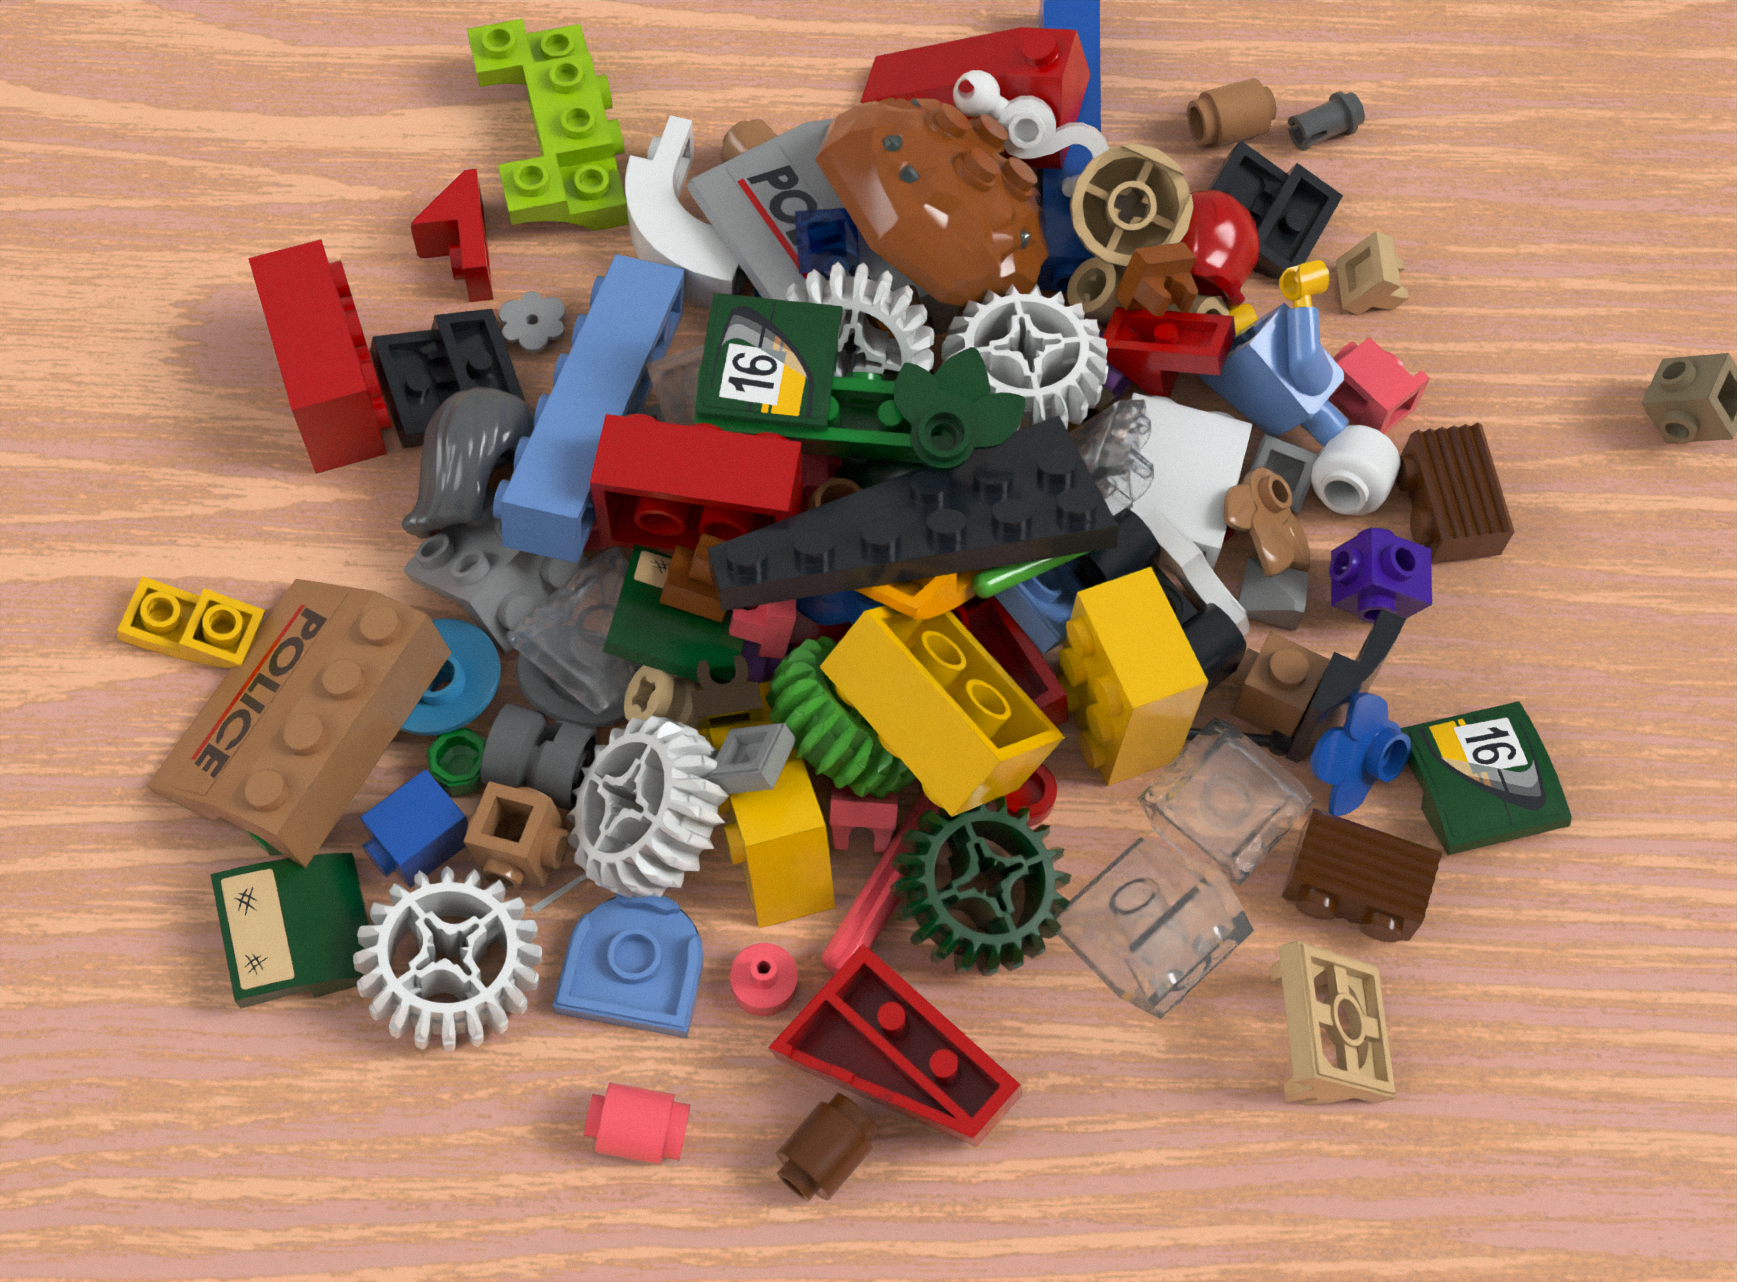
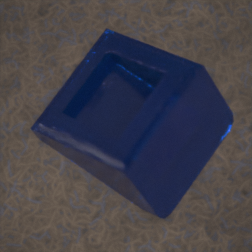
M845 208L794 212L799 273H810L813 269L818 272L831 271L832 266L837 262L842 265L844 270L857 269L858 265H860L857 226Z

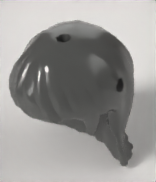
M473 387L458 391L448 397L433 413L427 425L422 448L418 500L414 509L403 519L402 528L407 533L423 539L430 537L435 529H443L454 524L474 523L482 518L489 477L498 466L506 463L514 466L515 453L521 437H531L534 430L535 410L519 397L495 388Z

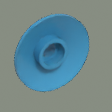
M450 618L432 620L452 653L400 730L421 736L449 733L473 721L486 709L493 699L500 681V658L491 639L484 631L471 623ZM451 682L444 689L435 691L440 684Z

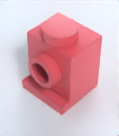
M1369 337L1359 346L1355 342L1348 343L1333 358L1344 371V380L1328 400L1355 425L1371 427L1385 434L1416 409L1430 378L1422 370L1415 376L1410 375L1394 354L1384 351Z

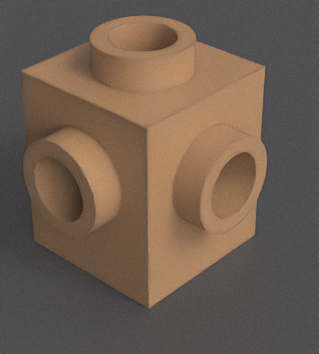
M488 781L480 803L470 817L463 842L482 870V876L488 881L494 883L501 880L505 888L519 889L521 883L544 889L551 869H558L565 859L569 846V832L551 797L532 788H513Z

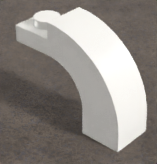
M670 115L662 137H653L647 159L630 155L627 164L625 195L631 240L639 259L685 269L684 300L711 310L714 293L741 295L747 275L714 227L693 217L678 201L694 159L692 120Z

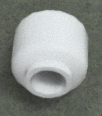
M1347 425L1337 436L1323 446L1313 464L1311 483L1314 492L1328 508L1343 515H1366L1376 511L1386 500L1399 475L1401 459L1398 449L1389 437L1377 429L1364 425Z

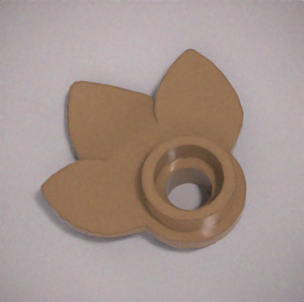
M1258 467L1249 471L1245 475L1243 482L1227 490L1224 497V522L1235 530L1249 531L1266 577L1274 576L1289 566L1292 569L1307 572L1310 565V550L1304 530L1290 510L1292 503L1291 490L1287 482L1280 475L1275 474L1268 468Z

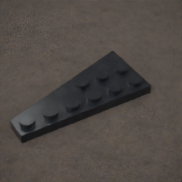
M1058 415L1014 432L1001 446L974 450L968 461L956 469L939 471L923 466L707 548L708 565L721 611L1116 548L1119 526Z

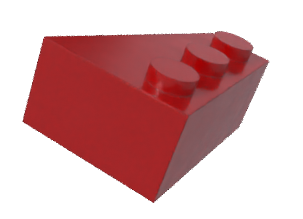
M864 943L768 1047L775 1057L782 1062L974 1147H977L1022 1096L1021 1084Z

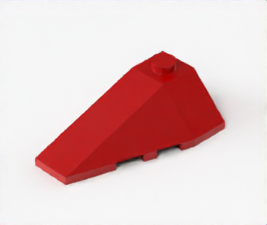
M1019 27L876 56L860 102L861 104L873 101L880 102L891 97L896 100L903 98L907 101L913 98L937 99L942 103H947L957 108L953 100V89L956 81L969 71L982 70L991 74L997 80L1000 95L1008 101L1019 96H1034L1042 99L1052 109L1057 128L1067 123L1077 122L1091 74L1077 30ZM964 80L959 84L958 89L961 92L970 93L974 90V86L968 80ZM964 115L968 120L972 119L971 117ZM1069 146L1050 155L1020 160L1029 167L1063 169ZM1004 149L1003 152L1005 153V158H1006V159H1009L1010 157H1015V156H1013V155H1010V154Z

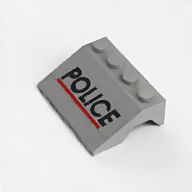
M834 119L805 122L690 179L687 190L762 298L787 300V289L793 282L807 288V275L813 269L818 271L828 281L830 280L831 268L837 262L844 268L846 277H855L858 265L864 262L869 271L867 279L877 281L881 274L889 270L893 277L890 288L892 292L906 285L916 287L920 302L924 304L927 310L926 321L936 335L947 331L961 307L939 302L870 249L815 160L827 129ZM850 328L848 341L843 346L846 354L856 351L857 345L854 344L856 331L854 328Z

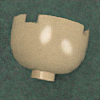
M1136 143L1110 148L1089 161L1074 183L1069 204L1073 230L1084 248L1104 263L1127 268L1135 248L1179 243L1188 231L1193 211L1192 194L1189 193L1188 183L1183 176L1185 174L1179 164L1157 148Z

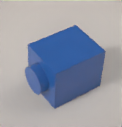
M426 769L360 817L370 840L362 845L368 857L385 877L396 871L409 888L415 885L414 876L419 870L427 876L466 847L463 842L468 826L466 816Z

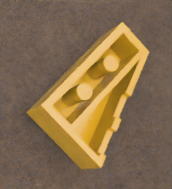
M770 681L759 684L764 721L698 730V734L706 737V741L720 751L730 729L774 724L769 717L772 708L765 699L771 689L768 684ZM794 746L773 790L728 794L727 800L718 807L717 814H727L729 824L722 827L728 854L732 865L741 864L759 929L836 908L826 824L803 759L796 758L798 751Z

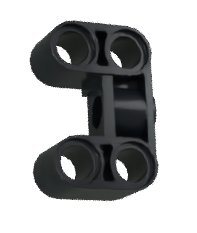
M1124 508L1114 516L1119 526L1117 547L1091 551L1073 559V573L1088 589L1152 567L1208 680V685L1203 695L1205 696L1237 670L1241 660L1244 658L1246 641L1233 620L1216 604L1210 602L1200 611H1197L1159 568L1161 550L1152 531L1136 513Z

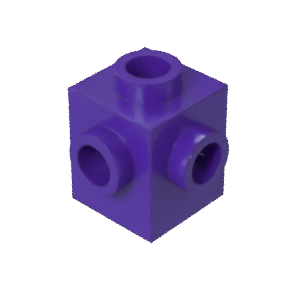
M1370 527L1359 532L1357 536L1331 551L1329 574L1331 577L1332 607L1355 614L1361 621L1374 624L1381 609L1407 619L1432 605L1430 548L1395 536L1390 530Z

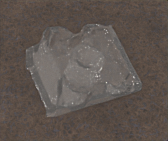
M1144 399L1119 400L1069 432L1113 516L1117 515L1124 508H1133V502L1145 494L1154 479L1153 464L1140 454V450L1147 443L1152 432L1151 420L1145 415L1146 403Z
M620 546L599 553L506 634L508 643L596 715L602 713L606 708L618 706L625 700V694L631 679L643 666L642 664L602 652L629 563L622 557Z
M1216 717L1201 730L1137 798L1152 829L1209 878L1238 886L1248 879L1268 853L1315 801L1300 780L1234 725Z

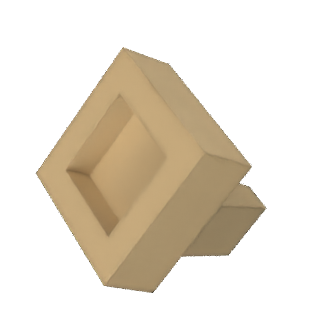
M1375 231L1336 259L1342 309L1361 315L1371 307L1393 310L1409 299L1408 289L1401 286L1399 273L1404 270L1403 259L1396 256L1393 237Z

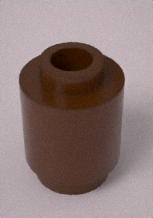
M837 1093L829 1103L821 1101L776 1152L778 1159L783 1164V1167L777 1174L803 1200L809 1202L816 1194L820 1198L829 1201L871 1152L873 1146L870 1141L878 1133L879 1129L863 1109L846 1096Z

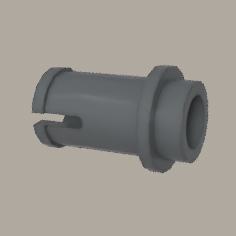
M1341 91L1331 94L1329 102L1299 115L1296 114L1289 117L1288 124L1291 127L1288 128L1290 137L1299 150L1305 151L1311 146L1340 133L1346 136L1352 135L1357 131L1358 125L1363 124L1365 120L1364 108L1356 94L1352 92L1347 94Z

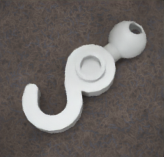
M972 70L963 74L956 81L953 89V100L957 109L971 118H978L981 114H987L996 119L1008 133V139L1004 146L1010 155L1020 159H1032L1053 154L1072 144H1080L1091 151L1094 159L1109 149L1106 138L1095 127L1085 123H1067L1056 128V120L1052 109L1042 99L1034 96H1019L1008 101L1000 95L997 80L987 72ZM964 80H968L974 86V90L970 93L961 92L958 89L959 84ZM1080 174L1063 180L1062 191L1065 196L1071 197L1074 183Z

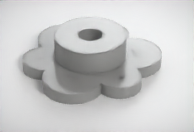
M529 291L522 295L521 301L510 300L500 307L499 316L504 324L502 328L504 340L509 343L519 342L521 348L526 352H540L547 347L549 340H558L564 335V325L561 321L565 316V307L563 302L557 298L547 297L542 299L539 293Z

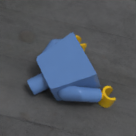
M1321 260L1302 263L1298 266L1287 268L1282 273L1279 279V287L1285 298L1293 301L1292 309L1284 302L1260 319L1257 318L1255 310L1248 303L1242 304L1234 310H1228L1230 316H1234L1236 336L1220 375L1200 374L1198 377L1267 435L1276 438L1301 425L1322 446H1325L1329 440L1337 436L1346 427L1349 420L1328 400L1344 380V371L1320 342L1319 308L1312 307L1311 296L1324 293L1329 286V272L1325 263Z

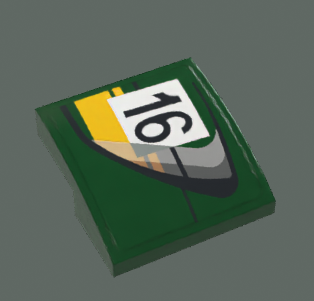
M714 293L701 365L695 411L697 416L828 431L843 307Z
M1520 701L1400 728L1401 732L1406 734L1411 742L1407 764L1423 789L1421 810L1447 855L1570 826L1572 816L1559 778L1538 732Z

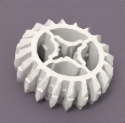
M837 262L831 268L830 280L827 281L818 271L813 269L807 275V288L794 282L788 287L786 293L788 301L842 306L843 310H846L841 320L837 365L834 376L844 377V374L848 372H868L882 374V380L896 381L903 364L906 362L916 364L927 371L933 368L934 353L928 348L934 344V330L932 327L923 325L927 320V310L924 304L909 306L913 296V291L909 285L903 286L894 292L890 290L893 277L889 270L881 274L877 281L867 279L869 271L863 262L861 265H858L855 277H846L844 268ZM866 313L883 322L896 339L889 338V332L874 328L869 323ZM850 328H854L856 331L854 344L857 347L856 351L852 352L850 365L847 366L845 365L846 350L843 349V346L848 341Z
M1011 284L1006 291L1005 297H1000L988 289L983 305L968 300L966 308L963 309L962 317L953 318L946 341L942 344L941 359L944 360L943 363L955 354L970 347H974L979 351L987 369L990 394L1004 392L1024 396L1026 399L1025 410L1015 432L1058 415L1066 429L1068 421L1081 425L1083 419L1087 416L1088 408H1095L1100 400L1102 384L1106 383L1109 368L1106 365L1108 352L1106 339L1099 337L1100 330L1097 320L1084 319L1085 312L1083 311L1082 303L1065 307V300L1061 291L1051 298L1043 297L1037 284L1029 294H1020L1015 286Z
M651 715L646 721L632 718L627 724L626 729H612L609 745H595V760L591 766L581 767L584 773L582 784L579 788L571 791L577 798L576 807L566 816L575 825L568 836V843L577 849L574 863L581 866L586 872V877L595 881L596 885L629 898L632 896L638 898L643 896L661 897L668 887L681 888L684 872L699 871V855L703 849H715L710 836L715 826L725 823L717 813L719 805L726 801L729 795L719 785L706 780L708 773L717 767L715 759L719 751L706 741V737L698 734V730L666 717L658 718Z
M446 866L441 872V883L430 884L428 877L419 870L414 876L415 891L409 893L404 887L394 883L389 890L393 907L374 902L370 908V917L375 925L360 926L358 930V943L365 948L353 955L354 969L364 974L357 981L359 995L363 998H374L369 1005L370 1015L374 1020H382L392 1016L389 1031L396 1039L405 1035L414 1027L415 1046L421 1050L428 1046L432 1034L442 1035L444 1050L450 1053L455 1050L457 1044L456 1034L466 1032L469 1042L473 1046L479 1047L484 1042L482 1026L487 1023L494 1031L503 1034L508 1029V1018L504 1010L514 1014H523L527 1009V998L522 991H533L538 987L539 974L532 967L542 962V948L531 943L537 937V924L534 920H521L525 914V903L520 897L503 902L505 885L501 880L492 883L488 888L482 890L480 889L481 874L476 869L467 875L464 883H457L454 879L453 870ZM458 916L468 918V920L459 924H449L443 922L438 917ZM412 931L416 935L417 947L421 952L408 962L409 971L397 979L391 969L392 958L401 940ZM498 939L503 947L506 959L497 978L486 988L481 982V970L476 964L487 955V946ZM436 949L439 953L444 952L450 959L460 955L461 968L458 964L453 965L446 958L437 962ZM446 992L456 996L460 1002L437 1003L425 999L436 993Z

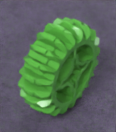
M821 636L817 641L806 639L800 647L794 648L789 656L782 660L774 671V677L768 683L771 689L765 699L772 708L769 715L770 719L774 724L786 723L796 738L793 745L798 751L796 758L806 759L815 767L816 775L824 773L832 778L835 787L841 789L848 785L860 797L870 793L872 796L883 799L890 792L899 793L904 786L908 787L915 780L916 776L900 758L893 756L882 746L878 733L857 709L847 705L838 696L835 684L820 668V665L841 640L834 642L831 638Z

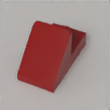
M477 169L464 170L412 221L410 228L419 258L450 256L454 280L465 279L470 302L494 300L484 204Z
M1116 307L1102 338L1106 339L1108 349L1106 360L1108 363L1149 395L1170 398L1180 372L1208 375L1221 374L1236 336L1234 316L1182 313L1177 311H1165L1163 316H1154L1147 309L1126 311L1124 307Z

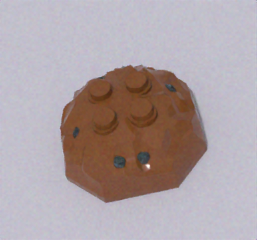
M891 97L880 102L873 101L859 104L839 114L827 129L815 160L872 251L941 303L966 307L969 300L983 305L988 289L1000 297H1005L1006 291L1011 284L1015 286L1020 294H1029L1034 287L1041 271V265L1049 255V246L1043 230L1046 224L1044 209L1039 206L1041 194L1034 187L1037 183L1034 171L1019 158H1005L1003 151L1005 149L1004 143L1008 139V133L996 119L990 115L981 114L977 119L972 118L968 120L957 108L950 104L942 103L937 99L913 98L907 101L903 98L896 100Z

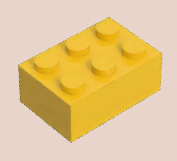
M1148 567L1077 592L1071 618L1066 622L1067 634L1063 649L1059 650L1060 661L1056 678L1067 693L1068 713L1072 711L1081 730L1078 733V742L1082 755L1091 769L1099 768L1107 786L1176 762L1208 685V680L1152 567Z
M888 606L865 610L820 665L822 671L835 684L838 696L847 705L859 711L878 733L882 746L890 754L904 762L922 783L926 796L934 804L944 808L951 817L1018 790L1065 738L1059 729L951 611L932 618L916 620Z

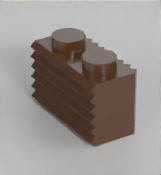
M1478 422L1471 426L1464 424L1459 428L1453 425L1448 429L1440 427L1437 430L1429 428L1424 432L1418 429L1411 433L1401 455H1399L1401 465L1396 481L1401 491H1409V498L1412 500L1410 529L1414 542L1420 545L1424 544L1425 547L1431 549V564L1501 555L1515 531L1482 424Z
M1313 808L1302 827L1282 897L1286 901H1295L1296 908L1307 916L1321 920H1331L1334 917L1345 918L1350 923L1360 924L1361 932L1375 940L1383 942H1397L1399 939L1401 941H1409L1424 921L1442 852Z

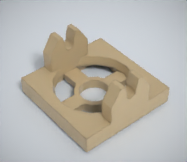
M1301 941L1278 946L1280 960L1270 967L1271 983L1274 985L1283 984L1294 1076L1283 1083L1285 1101L1301 1100V1104L1307 1106L1334 1103L1351 1098L1372 1103L1395 1099L1396 1092L1379 969L1377 966ZM1328 984L1329 996L1324 1000V1003L1316 1001L1315 987ZM1339 1005L1345 1010L1349 1019V1037L1343 1032L1339 1023ZM1320 1027L1325 1028L1330 1040L1336 1047L1338 1069L1332 1067L1323 1056ZM1357 1046H1359V1055H1358V1056H1357V1048H1356Z

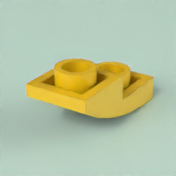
M142 576L117 629V638L120 641L175 658L231 669L232 667L242 666L265 616V610L203 588L201 595L198 596Z

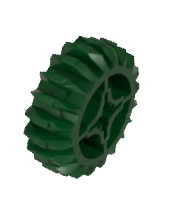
M1006 796L990 801L987 808L985 804H982L953 817L944 808L939 807V814L932 810H926L917 818L919 830L909 829L902 836L901 843L908 852L899 853L895 856L891 867L906 877L895 881L890 886V894L908 898L909 904L897 911L896 920L907 922L915 918L920 928L912 933L910 937L911 943L919 945L928 938L935 942L931 951V962L940 963L952 952L954 953L956 973L964 974L968 972L976 961L981 975L991 976L998 972L1000 963L1008 971H1013L1023 966L1024 955L1033 959L1045 951L1046 946L1043 938L1051 939L1059 934L1062 926L1053 915H1060L1067 911L1071 901L1055 890L1069 884L1072 875L1064 871L1054 870L1053 863L1064 856L1065 849L1053 847L1047 850L1042 840L1050 833V825L1042 824L1034 830L1026 825L1030 818V807H1020L1010 816L1008 815ZM985 839L999 845L1011 857L1005 858L996 855L990 850ZM947 841L952 855L948 858L952 872L951 881L943 888L937 890L935 884L936 859L941 846ZM974 876L975 880L983 876L986 881L1002 877V879L989 887L990 890L987 892L985 888L979 893L975 887L963 892L958 891L971 882ZM1023 879L1025 903L1022 915L1015 926L1010 916V913L1015 911L1010 896L1011 888L1015 882ZM948 911H963L971 917L977 930L984 929L986 934L963 926Z

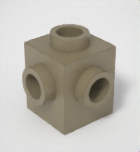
M1729 353L1665 358L1661 360L1651 384L1646 389L1641 404L1666 443L1734 439L1737 432V366Z

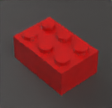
M322 239L248 258L291 410L315 473L318 474L387 454L381 431L392 428L342 261L329 263Z
M606 414L590 478V488L601 544L633 549L634 545L637 544L672 555L676 544L696 550L702 533L728 541L801 513V442L791 441L779 434L770 432L749 435L723 431L721 428L708 423H695L687 426L659 422L657 419L645 414H630L626 417Z

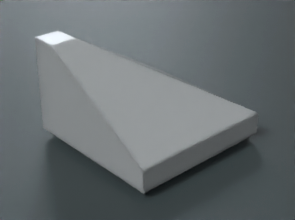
M1264 434L1250 471L1258 467H1265L1280 475L1287 482L1291 490L1292 503L1290 510L1299 513L1311 484L1313 464L1319 454Z
M1248 558L1238 602L1247 611L1249 619L1296 630L1306 606L1309 573L1286 568L1274 576L1266 577L1260 560Z

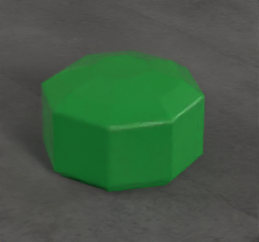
M467 727L441 734L426 750L429 773L445 792L451 796L476 793L482 788L484 784L481 781V764L487 740Z

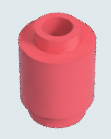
M609 1082L606 1096L592 1094L584 1136L597 1138L595 1153L659 1165L662 1163V1158L680 1161L691 1104L675 1102V1094Z

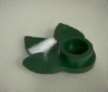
M970 347L950 357L938 368L934 376L926 369L906 362L903 364L894 386L896 409L912 427L910 443L913 453L925 466L939 471L953 470L962 466L968 461L974 450L996 448L1005 443L1019 426L1026 404L1024 396L1004 392L990 394L987 369L979 351L974 347ZM938 430H946L954 436L955 444L948 449H940L932 443L931 435Z

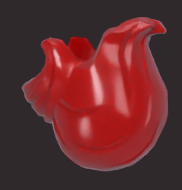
M1219 190L1191 192L1193 211L1188 231L1180 242H1184L1196 257L1190 273L1198 288L1197 294L1222 297L1228 310H1234L1246 299L1240 290L1251 275L1259 259L1260 244L1256 223L1250 212L1237 199Z

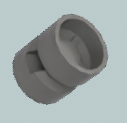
M507 703L498 713L489 733L482 757L481 781L484 785H487L488 781L513 788H532L551 797L556 807L572 811L576 807L577 798L571 791L579 788L582 784L584 773L581 767L591 766L595 760L594 748L595 745H598L599 733L596 728L564 720H558L551 726L548 725L547 718L542 712Z

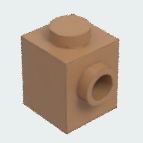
M1270 631L1259 653L1247 648L1244 658L1235 672L1231 682L1242 687L1231 715L1269 733L1277 730L1286 736L1292 737L1329 659Z

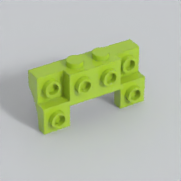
M523 19L468 28L467 34L479 87L498 84L526 85L528 103L540 148L541 157L498 164L511 225L527 222L555 221L580 225L593 231L629 225L626 198L615 155L625 153L622 133L618 119L607 120L605 110L613 108L608 78L606 74L596 76L581 24L527 34Z

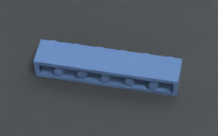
M615 254L606 276L598 275L596 277L590 297V310L587 315L580 313L575 322L572 335V349L569 354L561 353L557 360L552 392L550 395L542 394L538 400L531 437L522 436L518 443L514 458V473L511 480H502L498 485L493 503V516L501 519L503 547L578 564L596 521L590 478L605 415L611 414L626 417L630 414L642 413L683 316L685 269Z

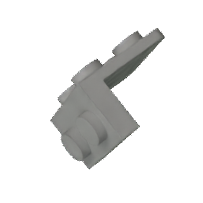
M487 489L482 518L474 523L447 526L437 535L425 540L417 549L416 555L406 564L404 571L412 582L461 604L477 627L484 631L491 639L495 648L508 654L593 567L583 552L578 564L503 547L501 519L493 516L496 490Z

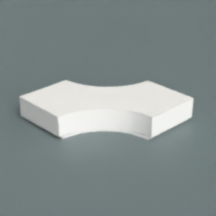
M1156 507L1142 520L1158 541L1161 550L1160 557L1176 575L1192 602L1200 610L1210 602L1216 604L1233 620L1242 635L1245 636L1249 632L1247 611L1214 573L1206 561L1203 552L1162 508L1159 510Z

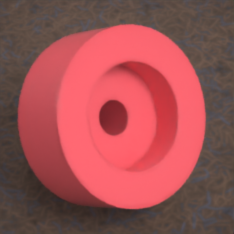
M758 943L745 948L737 955L731 966L730 984L732 995L742 1009L753 1015L771 1016L780 1013L791 1004L797 993L798 970L794 959L785 949L771 943Z

